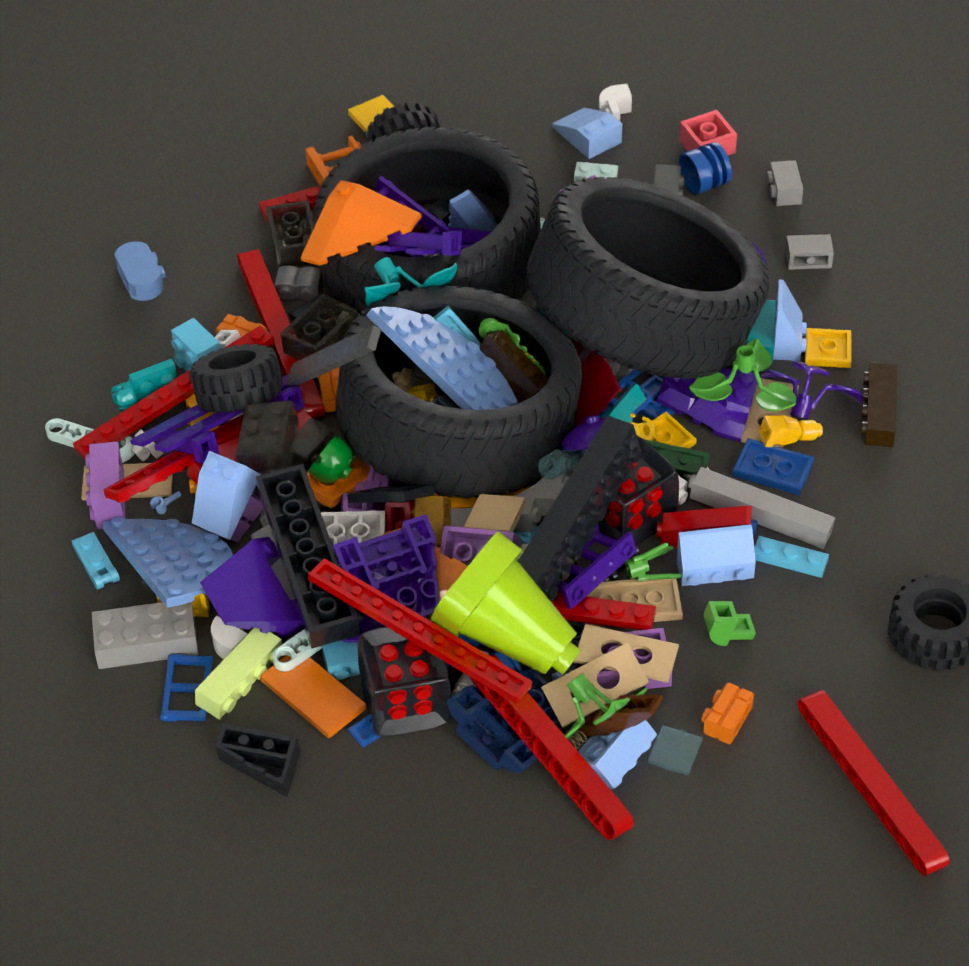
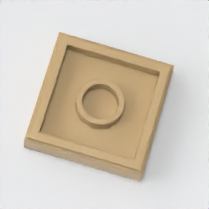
M480 494L464 527L513 532L526 506L525 497Z

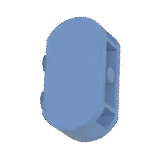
M135 241L121 245L114 255L117 271L130 297L135 300L146 301L159 296L164 289L163 278L166 276L163 266H158L159 262L156 253L151 252L148 245L143 242Z

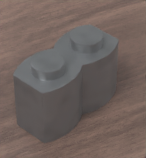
M279 267L274 284L279 298L284 300L298 298L311 301L320 296L323 284L322 270L315 267Z

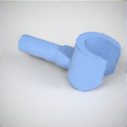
M177 491L165 499L158 496L154 497L150 501L152 509H156L158 514H164L167 511V505L181 497V493Z

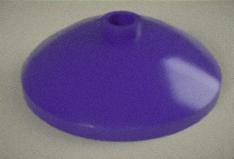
M599 415L586 417L585 422L575 426L561 442L562 449L567 451L587 449L606 418H599Z

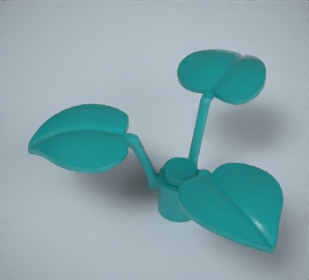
M390 257L383 258L374 265V268L384 282V285L365 287V303L370 307L377 300L383 301V298L398 291L401 287L400 283L397 282L399 280V273L418 288L425 287V289H428L429 286H442L443 288L455 276L457 264L455 262L452 267L431 275L424 284H420L404 272L400 266L395 267Z

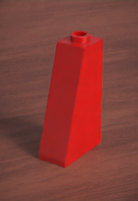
M752 506L664 513L663 523L658 522L657 537H661V544L668 543V546L678 548L679 532L750 525Z

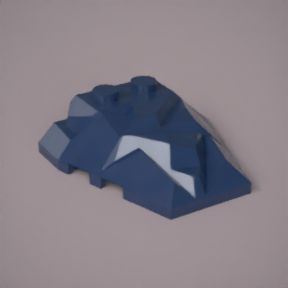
M533 669L518 672L532 681V687L528 693L553 723L557 725L559 720L541 688L548 683ZM473 685L466 686L448 699L447 705L451 716L458 722L456 727L458 735L494 769L500 770L505 767L510 772L522 773L538 760L478 687L474 688Z

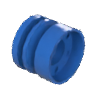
M715 141L700 146L699 149L695 148L684 152L678 158V166H681V175H685L684 185L694 195L706 192L711 187L716 188L727 184L731 180L732 169L728 155L724 148Z

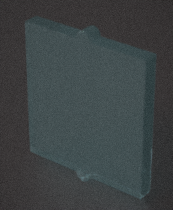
M662 725L648 763L665 768L666 771L672 770L689 775L703 737L686 733L684 729L677 730Z

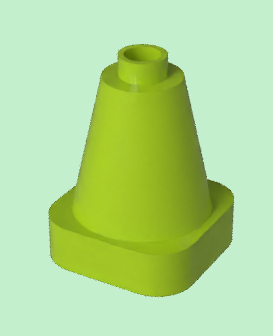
M497 531L441 599L430 621L457 637L462 634L543 674H546L552 666L563 675L582 651L571 643L577 633L517 561L523 550Z

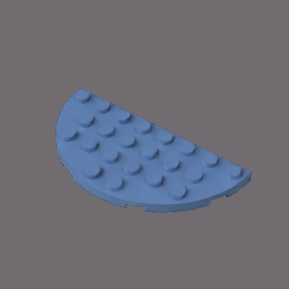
M387 306L371 308L366 315L461 409H499L517 404V399L502 373L495 367L496 363L494 360L486 357L476 343L468 341L456 331L436 321L432 316L403 308Z
M114 517L110 521H103L104 532L166 608L195 601L196 595L206 594L200 582L233 556L230 547L217 534L199 527L179 523L177 519H125L123 517Z

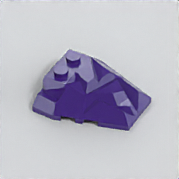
M726 367L719 373H722L728 379L733 368ZM737 369L732 383L729 384L732 387V393L727 398L719 401L701 399L690 391L689 386L697 378H663L656 400L658 403L680 415L686 413L692 416L694 423L699 426L701 422L713 428L712 433L719 437L741 442L757 387L754 372L742 373Z
M427 514L403 521L400 530L359 543L357 537L333 544V550L343 570L421 616H431L439 604L436 574L437 558L435 557L436 537Z

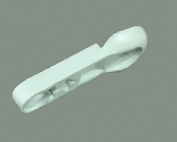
M58 418L49 420L45 425L46 434L50 440L73 448L72 443L94 430ZM55 427L62 428L59 432H51ZM127 436L118 442L122 463L129 460L135 454L131 450L134 446L130 442L131 436Z
M304 629L273 652L274 667L283 672L292 670L322 649V646L311 649ZM283 655L291 657L288 662L278 661V658Z

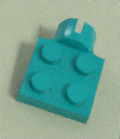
M172 359L129 374L128 382L113 386L111 388V395L114 404L121 406L118 410L120 412L125 411L177 378L175 364Z

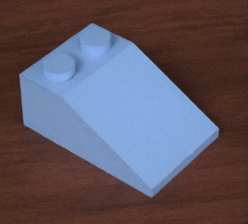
M582 108L552 123V127L588 159L622 143V123L607 112Z
M779 279L775 311L773 359L800 361L801 352L806 351V339L802 338V336H806V323L802 322V312L784 280Z
M209 451L199 472L192 524L230 540L257 484L256 476L261 474L245 465Z

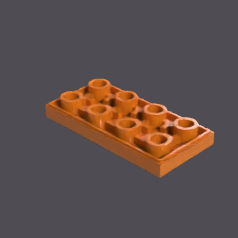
M286 655L280 662H288L291 657ZM310 657L292 670L279 671L273 665L260 675L262 683L328 739L366 710V704Z

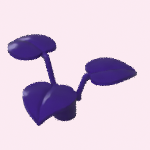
M792 362L794 367L803 369L808 374L803 393H799L798 397L797 384H800L801 381L774 370H764L760 374V378H781L793 385L796 404L792 407L790 415L800 419L808 420L811 409H815L816 404L827 390H837L856 398L862 404L863 395L859 391L847 386L825 383L820 393L811 402L812 397L807 395L812 373L829 377L830 373L816 366H808L803 362Z

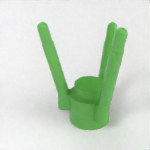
M663 543L641 555L628 559L625 562V567L630 579L637 578L638 582H642L645 580L681 578L682 575L680 573L647 575L645 573L649 571L647 561L673 550V546Z

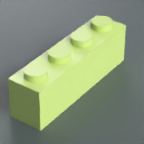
M253 628L195 690V705L206 710L219 720L225 713H230L235 707L236 701L241 696H246L252 684L257 679L260 680V675L267 671V668L274 663L273 652L281 646V638L271 632L266 634L260 632L259 628Z

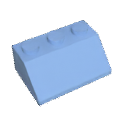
M752 525L679 532L677 568L678 572L682 575L680 578L682 586L754 578L756 562Z
M645 720L623 731L591 736L578 752L610 789H613L621 784L622 777L626 772L637 764L636 760L651 747V742L657 734Z

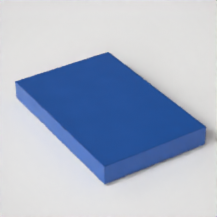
M747 438L733 468L732 476L800 496L814 464L815 457L774 445L773 447H765L763 442Z

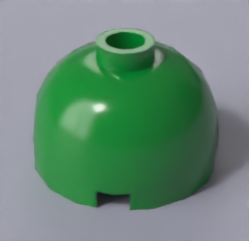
M336 435L321 452L316 463L312 464L307 473L322 483H334L340 477L345 480L353 469L350 467L353 459L350 447Z

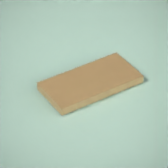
M676 578L645 580L642 582H638L637 579L607 581L599 584L587 595V597L656 606L654 622L683 619ZM586 623L587 625H592V626H607V625H599V624Z

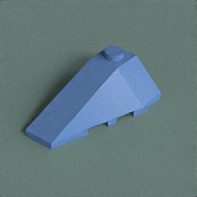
M469 189L449 201L451 216L448 218L450 221L448 227L493 231L498 225L491 210Z

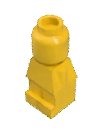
M785 415L764 416L758 430L765 447H773L774 444L784 446L798 440L813 441L817 437H821L823 432L822 425L814 420L797 421V419Z

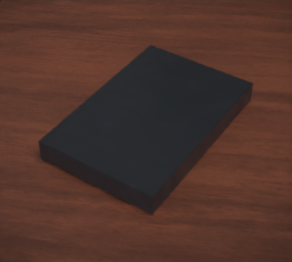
M432 485L375 487L347 494L348 503L405 502L435 495V490Z

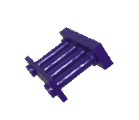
M382 176L378 178L374 189L377 193L421 213L422 217L414 228L420 224L429 231L427 234L443 235V232L449 231L450 228L442 220L434 217L395 187L391 181L386 180ZM385 241V242L379 243L378 245H389V244ZM406 251L389 252L392 255L404 257H424L423 255L407 254Z
M597 524L592 539L586 542L581 557L592 561V563L586 569L573 564L570 574L576 577L570 583L563 581L558 588L559 591L563 592L567 608L572 609L637 552L631 532H627L619 540H615L601 534ZM594 542L609 547L602 555L587 549Z

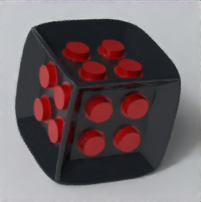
M639 436L637 437L642 450L641 457L632 466L627 481L623 482L618 489L616 499L609 504L604 519L598 522L601 534L619 540L627 532H631L636 545L657 533L658 522L663 523L664 513L677 512L679 500V477L676 470L662 454Z
M386 626L374 628L360 634L358 638V665L362 678L363 696L368 715L372 714L370 723L372 721V729L377 736H396L433 729L446 724L451 717L447 701L451 697L447 663Z

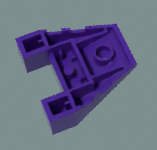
M270 537L254 538L203 579L200 584L224 625L247 630L252 627L259 628L260 632L266 634L269 631L278 632L277 634L280 637L294 636L305 628L295 599L290 600L271 568L280 558V555Z

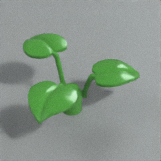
M758 338L737 349V358L733 362V369L728 379L722 373L717 372L710 376L699 377L689 386L690 391L697 397L708 401H719L727 398L732 393V387L729 384L732 383L737 369L742 373L754 371L759 389L761 390L756 396V401L762 409L780 411L793 407L796 404L795 394L786 385L772 382L766 388L763 386L759 372L771 365L772 358Z
M581 673L566 685L575 696L571 700L576 706L579 717L572 728L564 733V736L569 739L585 723L579 701L585 704L592 699L602 709L604 714L593 722L594 725H597L623 708L630 701L629 697L622 700H610ZM646 686L637 689L633 695H644L647 691ZM596 695H598L606 703H611L610 707L606 708L605 705L596 697Z

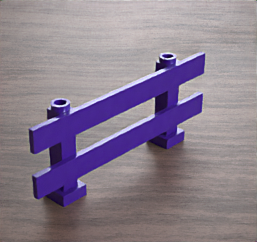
M449 227V231L443 232V235L409 232L402 235L401 231H397L387 236L388 240L386 242L389 245L375 246V250L387 252L406 251L407 254L417 255L440 253L448 256L461 255V249L474 245L492 231Z
M289 374L282 377L283 386L278 395L264 403L279 407L281 414L289 416L304 408L300 386L286 385ZM197 404L132 438L130 442L132 445L141 447L154 442L155 450L166 453L176 450L193 454L196 462L203 463L209 451L220 454L215 433L209 430L246 410L216 412L182 431H177L176 429L208 413L207 410L202 409Z

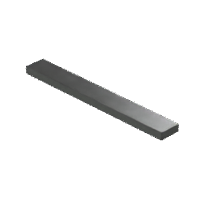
M374 325L293 363L286 385L298 386L375 351L381 328Z

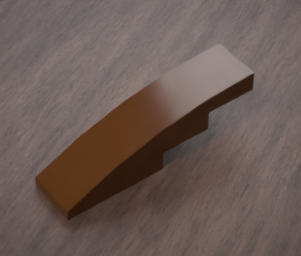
M662 694L620 695L617 700L627 697L630 699L623 708L597 725H594L593 722L604 714L602 709L587 715L585 723L578 731L583 732L585 736H596L619 732L636 726L653 716L663 700ZM604 703L606 708H609L611 703Z

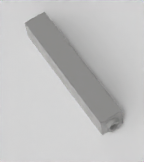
M701 467L697 475L693 474L689 481L688 487L691 488V499L714 508L752 506L751 520H757V524L821 549L825 548L832 533L835 517Z

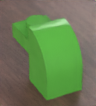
M732 601L708 602L704 611V620L712 642L717 645L727 646L729 640H753L756 632L750 614H736Z

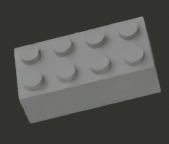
M160 602L92 612L94 651L99 669L168 660V655L170 654L198 655L192 602L168 608Z

